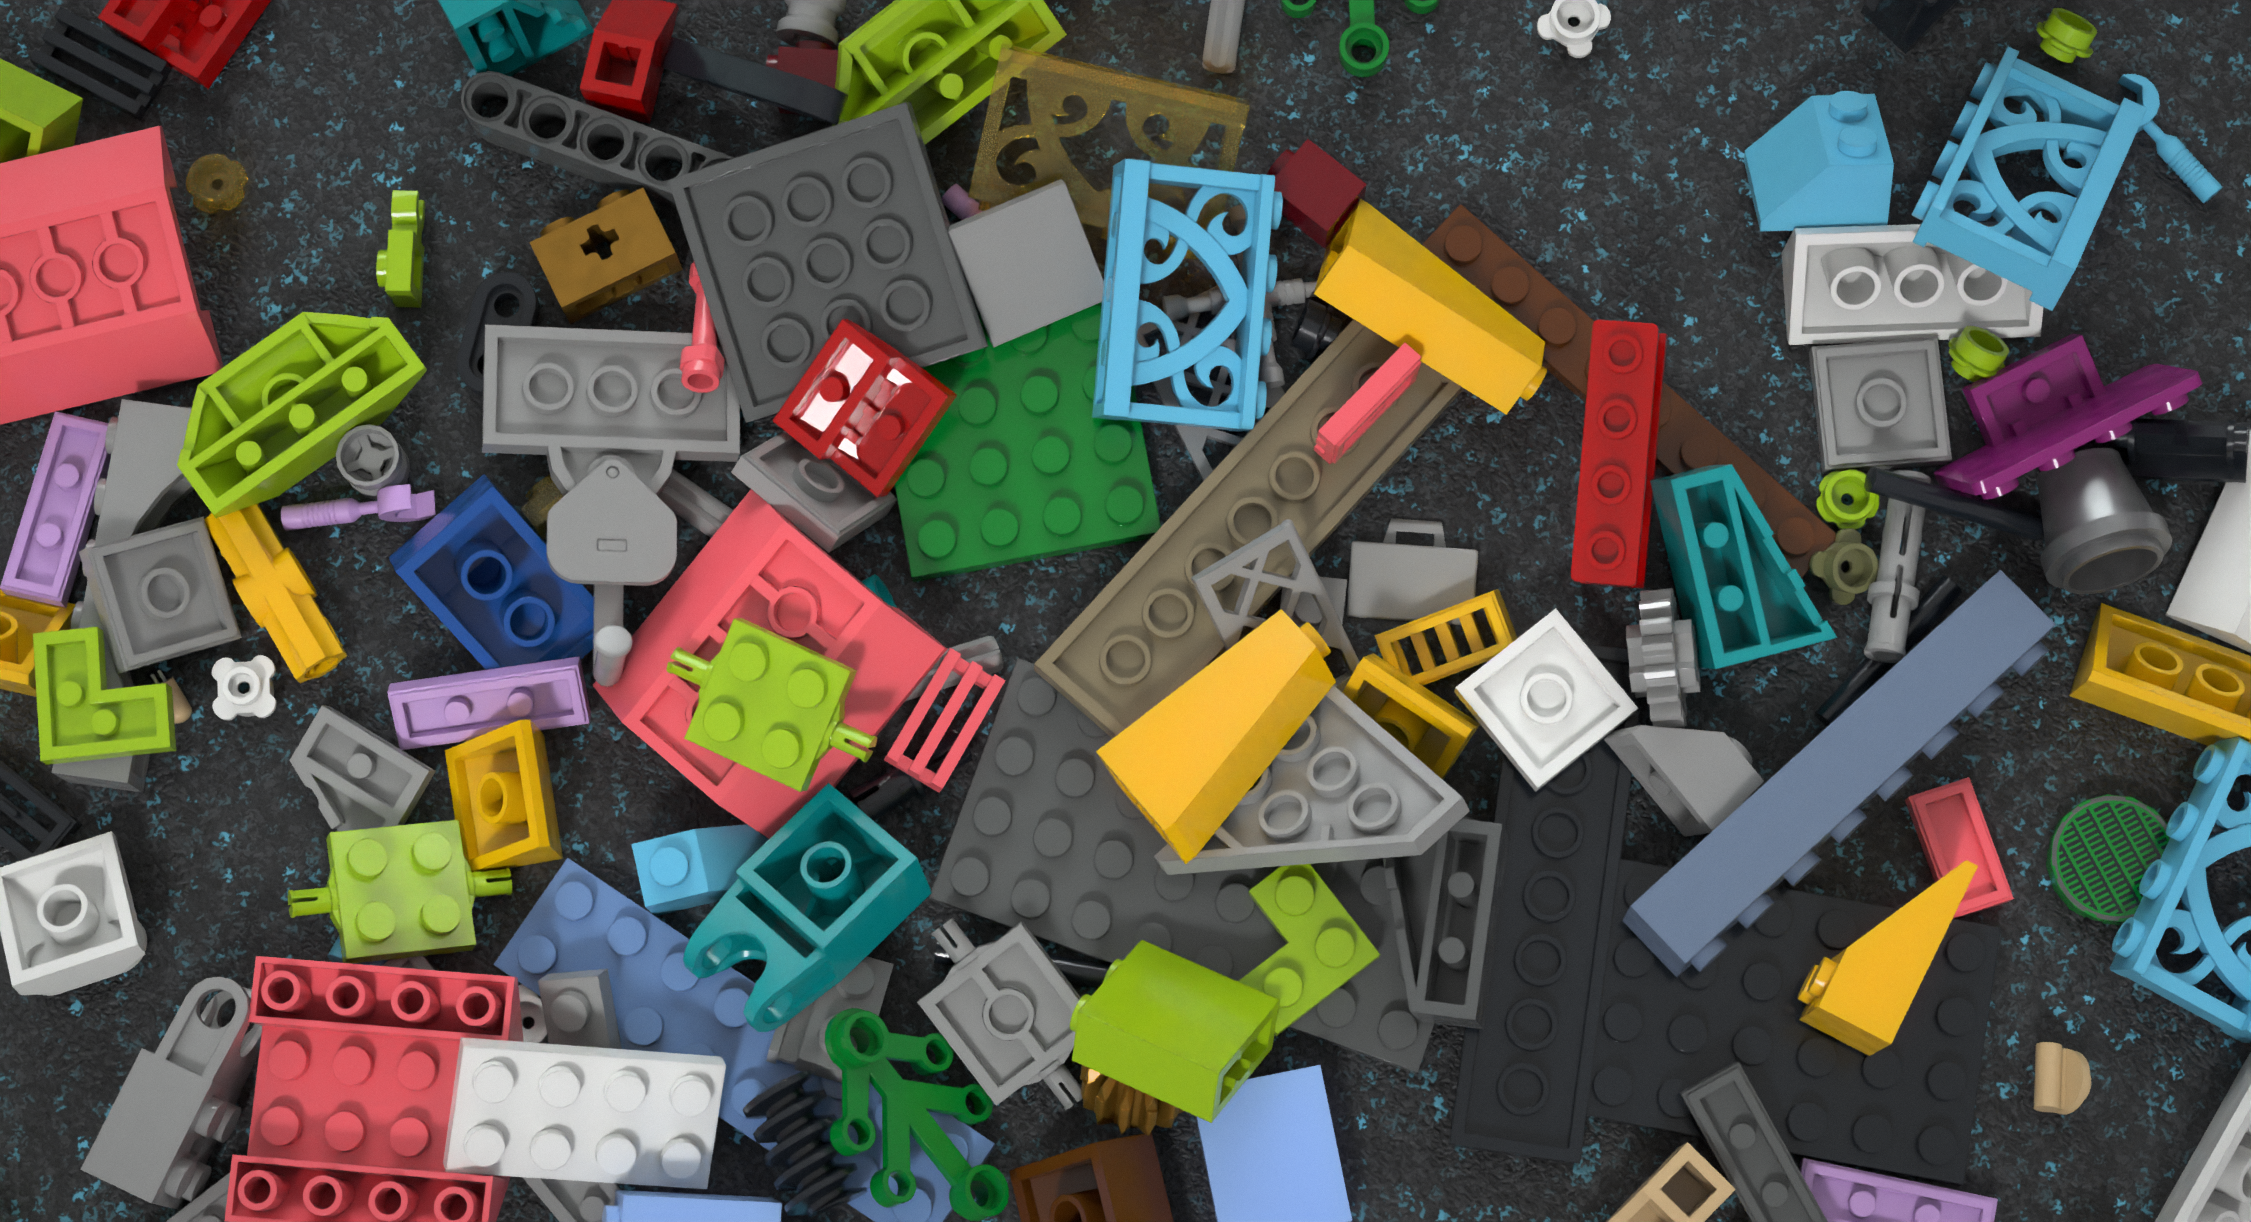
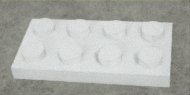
M461 1037L443 1159L445 1171L449 1173L707 1189L726 1064L720 1056Z

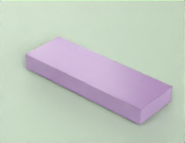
M55 411L0 585V589L4 594L59 607H67L81 561L79 551L85 548L95 516L94 496L96 486L100 478H106L108 474L111 454H108L106 451L105 440L109 423Z
M580 656L390 683L387 691L401 750L469 741L523 719H530L540 730L589 724L591 719V710Z
M1806 1158L1800 1160L1799 1171L1828 1222H1994L1998 1201L1996 1198Z

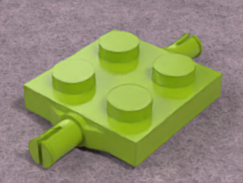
M743 618L733 619L721 651L711 662L693 655L681 647H677L670 657L676 661L668 662V673H673L700 686L699 704L684 737L688 741L799 792L808 790L819 761L832 747L857 757L863 762H867L873 753L868 748L876 746L877 737L843 723L845 718V699L858 670Z
M459 820L330 832L326 838L330 873L326 887L295 891L288 890V905H291L289 908L291 918L313 914H330V919L339 933L343 963L354 964L472 951L476 946L472 917L475 897L511 895L512 880H509L511 872L508 867L498 870L472 872L463 854Z

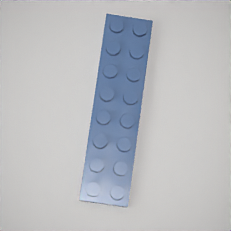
M567 858L493 965L509 976L517 977L518 982L539 996L538 980L547 974L608 969L622 1049L722 1057L726 1064L718 1117L756 1142L753 1133L767 1118L747 1119L743 1108L763 1089L802 1072L795 1070L796 1065L777 1060L776 1064L766 1061L775 1029L768 1032H758L747 1023L746 1017L743 1014L745 1004L756 983L732 967L708 978L699 979L684 966V952L690 939ZM813 1075L803 1085L804 1091L825 1090L827 1095L813 1109L814 1114H835L837 1119L841 1118L842 1083ZM869 1082L868 1118L871 1119L875 1126V1142L870 1149L854 1156H843L839 1153L834 1158L836 1164L856 1163L858 1170L844 1182L846 1188L866 1187L868 1191L847 1204L874 1222H945L953 1211L949 1201L951 1185L911 1134L910 1170L916 1180L914 1196L908 1202L891 1208L879 1205L873 1198L870 1190V1181L873 1174L883 1168L882 1097ZM929 1112L971 1167L985 1163L995 1148V1143L965 1123L958 1121L953 1115ZM848 1125V1135L857 1144V1132L851 1125ZM831 1127L823 1134L825 1140L830 1139ZM777 1142L758 1144L770 1151L777 1145ZM889 1176V1188L891 1192L897 1195L898 1185L894 1178Z

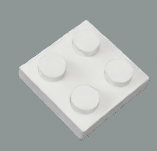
M1556 608L1455 687L1454 693L1535 792L1638 710L1635 703Z

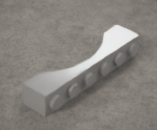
M121 400L119 416L110 419L106 431V451L108 454H111L107 478H100L95 490L94 511L96 515L100 516L95 540H88L85 548L158 529L175 506L194 490L177 466L180 451L183 449L192 408ZM82 564L83 574L86 577L85 570ZM87 581L84 601H78L73 609L71 629L99 627L103 630ZM104 634L107 689L133 687L129 671L117 675ZM150 754L53 764L52 773L69 783L143 793Z

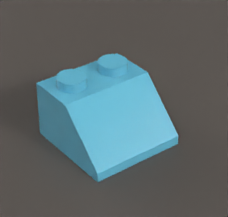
M1840 91L1833 95L1811 96L1745 150L1744 164L1760 232L1793 231L1794 228L1888 225L1894 162L1875 94Z

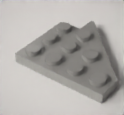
M1333 685L1195 858L1185 864L1168 844L1154 855V858L1167 875L1416 856L1422 855L1470 810L1459 793Z

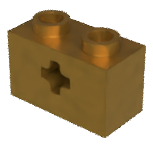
M644 188L632 193L628 189L616 191L600 200L596 205L597 210L577 220H574L573 217L558 219L541 230V237L529 242L570 324L683 270ZM607 242L613 255L601 260L595 246L599 243Z

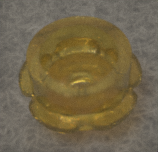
M208 154L200 157L192 164L186 178V189L194 197L193 204L201 211L210 214L218 212L219 209L230 211L236 208L244 199L245 192L243 186L247 184L248 177L246 170L238 161H230L224 154ZM220 179L223 181L220 189L212 188L214 180Z

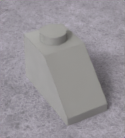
M1638 725L1614 730L1604 739L1684 837L1711 833L1764 782L1752 767L1753 760L1748 750L1739 741L1727 736L1725 732Z

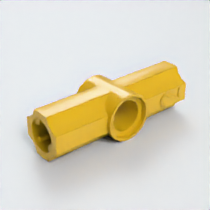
M259 504L219 518H215L212 513L204 520L209 534L236 576L232 581L239 596L261 628L265 627L295 679L301 684L305 681L319 678L335 669L340 661L347 657L342 647L343 644L339 641L330 622L317 605L314 598L318 594L308 575L293 552L288 547L284 548Z

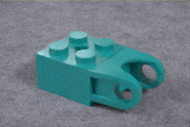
M828 783L735 871L738 879L691 936L684 952V966L700 979L708 978L716 973L727 970L732 965L743 960L759 959L767 962L763 974L756 981L753 991L745 1004L743 1014L746 1017L747 1023L756 1031L768 1032L788 1022L841 982L932 891L917 857Z

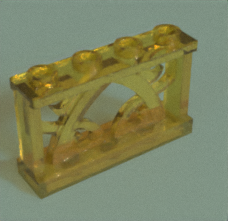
M1001 43L968 197L980 200L978 209L986 211L1054 182L1056 177L1057 180L1062 179L1065 182L1070 196L1076 201L1072 202L1080 222L1101 227V237L1107 240L1112 186L1099 191L1095 189L1076 168L1059 137L1076 136L1090 130L1104 117L1111 100H1117L1126 103V123L1133 140L1141 150L1155 158L1156 160L1153 163L1200 168L1188 161L1189 157L1200 144L1211 122L1225 125L1215 170L1233 172L1250 104L1247 99ZM1011 76L1027 80L1028 106L1032 124L1015 125L999 131ZM1078 95L1085 100L1087 113L1082 119L1066 124H1054L1052 114L1057 116L1070 115L1063 109V101L1067 96ZM1161 114L1168 119V129L1162 134H1157V136L1166 141H1172L1167 149L1158 146L1145 135L1143 124L1149 116ZM1036 137L1040 149L1025 151L1016 159L1014 164L1015 166L1018 163L1028 162L1033 165L1036 170L1034 180L1026 185H1015L1007 182L1000 175L996 165L1000 150L1015 139ZM1149 183V198L1163 202L1169 196H1176L1185 204V196L1181 187ZM1218 194L1209 199L1200 211L1196 223L1205 230L1213 217L1224 213L1228 195ZM1169 234L1168 244L1162 251L1170 254L1175 245L1176 238ZM1187 250L1184 258L1198 259L1191 250Z

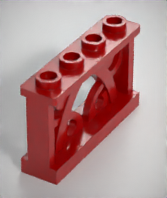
M1600 319L1593 323L1571 565V578L1582 584L1646 588L1654 497L1650 480H1654L1656 475L1668 338L1667 334L1659 333L1658 326L1653 323Z

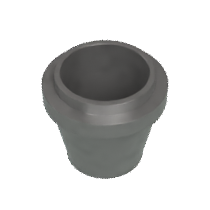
M2092 448L2075 452L2076 457L2070 462L2052 470L2041 471L2036 478L2045 540V549L2041 554L2040 560L2046 579L2051 585L2064 588L2066 591L2074 594L2101 593L2131 584L2145 577L2161 564L2164 555L2172 545V537L2163 516L2152 511L2118 451L2110 448Z

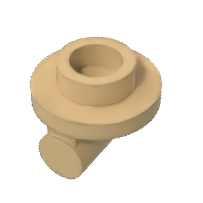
M2037 1043L2033 1109L2061 1115L2074 1112L2087 1098L2091 1089L2090 1068L2086 1058L2078 1051L2062 1048V1045L2058 1043Z

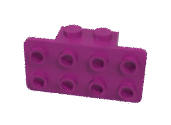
M2072 333L2000 369L1994 376L1982 378L1962 388L1986 445L1939 468L1934 472V475L1940 486L1958 490L1962 493L1982 495L1983 499L2002 496L2019 485L2017 477L2037 467L2040 471L2058 468L2076 457L2075 448L2095 439L2096 443L2114 440L2132 430L2133 427L2130 421L2150 411L2153 415H2159L2183 406L2189 401L2187 393L2201 386L2203 382L2196 370L2151 364L2104 386L2083 336Z

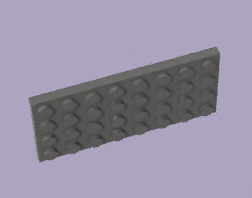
M1017 658L932 887V893L929 895L930 901L1009 929L1023 921L1036 939L1108 964H1112L1116 959L1124 960L1141 940H1144L1236 981H1239L1285 946L1287 943L1248 894L1250 889L1281 866L1167 875L1161 869L1154 855L1168 843L1120 789L1096 752L1112 738L1036 673L1033 663ZM1466 816L1462 818L1467 820H1475ZM1383 858L1311 864L1381 955L1287 1029L1417 1074L1435 1023L1419 1021L1409 1010L1395 934L1396 927L1391 900L1383 870Z

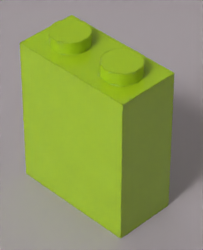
M1141 940L1124 960L1116 959L1110 965L1102 985L1092 996L1085 994L1078 1001L1070 1020V1030L1075 1032L1072 1061L1212 1123L1272 1050L1280 1000Z

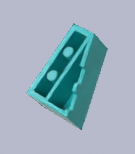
M437 0L477 74L492 71L512 76L594 32L577 0Z
M1732 464L1709 465L1650 480L1683 620L1692 619V626L1695 625L1699 667L1719 669L1837 638L1828 621L1821 618L1803 587L1806 585L1797 570L1791 568L1772 537L1774 534Z

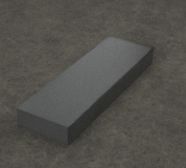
M1738 1061L1679 1092L1729 1183L1736 1189L1734 1192L1751 1222H1828Z

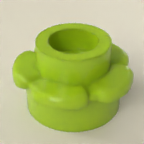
M2054 8L2047 20L2043 23L2039 22L2036 26V31L2043 38L2040 47L2047 54L2060 61L2073 63L2076 56L2088 58L2093 53V50L2089 47L2097 34V29L2089 21L2071 11Z
M1966 326L1959 337H1953L1948 343L1950 348L1949 354L1953 358L1951 362L1953 369L1962 377L1973 382L1994 376L2000 369L2005 367L2003 362L2009 354V349L2004 341L1992 332L1977 326Z
M1849 469L1841 472L1833 471L1823 478L1819 484L1821 495L1816 500L1818 513L1823 520L1828 523H1836L1839 529L1849 528L1857 530L1864 526L1867 518L1875 516L1879 508V495L1865 491V473ZM1848 494L1853 498V503L1845 505L1842 503L1841 497Z

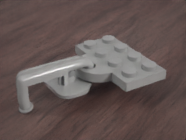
M485 324L482 453L547 456L550 477L563 495L551 507L547 516V561L553 572L567 582L594 584L593 676L601 686L611 687L620 680L625 657L633 644L631 634L623 628L624 585L648 586L657 584L672 572L676 562L677 519L674 512L659 498V495L670 481L674 460L738 462L740 454V403L719 337L717 338V348L725 359L723 376L717 389L707 393H698L685 388L681 382V352L686 346H691L692 333Z

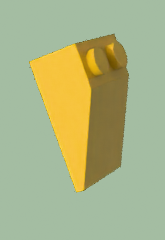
M1965 860L1834 958L1824 957L1819 966L1814 964L1797 997L1798 1000L1807 1004L1799 1020L1869 1056L1891 1045L1978 865Z

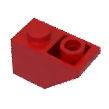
M661 0L611 1L594 29L580 85V90L586 104L629 120L650 124L664 70L661 66L671 41L679 9L678 4Z

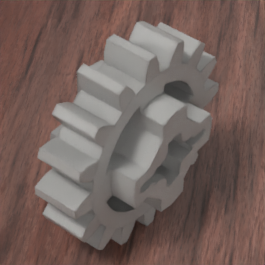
M1673 588L1640 591L1641 601H1639L1641 620H1639L1637 625L1626 626L1631 690L1635 692L1636 698L1647 697V703L1650 706V719L1653 722V726L1685 727L1687 726V693L1700 692L1701 688L1695 625L1692 626V619H1679Z

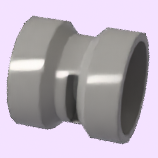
M371 424L357 426L348 431L338 444L336 451L337 467L352 487L365 498L377 500L378 490L389 486L404 485L408 482L410 474L409 458L393 435L384 428ZM386 461L385 468L381 471L382 467L384 466V462Z

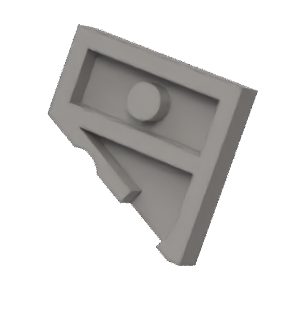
M326 705L321 706L289 760L304 785L313 790L319 802L318 808L331 829H337V831L405 825L436 772L331 706Z

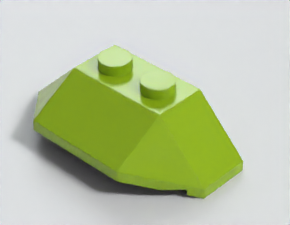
M895 0L839 43L835 89L849 96L838 124L895 105L911 102L925 145L1067 34L1044 0Z
M302 312L198 384L187 424L183 449L180 451L177 466L215 518L278 497L334 458L340 440L348 431L362 425H381L425 374L427 369L389 318H365L342 314Z

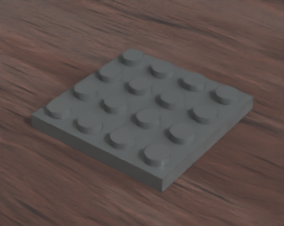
M911 102L895 105L668 180L746 423L780 411L842 319H849L869 331L920 367L988 347L969 285L948 234L950 224Z

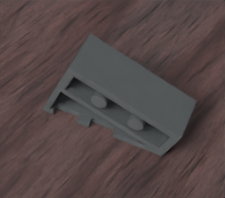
M1461 819L1422 855L1383 858V870L1391 900L1396 927L1395 934L1409 1010L1419 1021L1484 1030L1510 835L1503 824Z

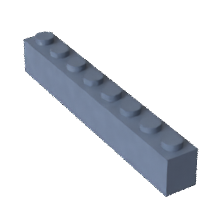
M1999 570L1629 907L1622 921L1676 977L1691 964L1699 972L1704 970L1727 948L1728 944L1721 937L1738 921L1746 929L1751 927L1775 903L1768 894L1784 879L1792 886L1799 883L1822 860L1814 851L1831 836L1839 844L1847 839L1868 818L1860 809L1877 794L1885 802L1894 796L1913 777V774L1906 767L1922 752L1932 760L1943 751L1959 734L1952 725L1968 710L1975 718H1978L2005 692L1998 683L2013 669L2021 677L2029 672L2049 652V649L2042 642L2056 624L2011 579Z

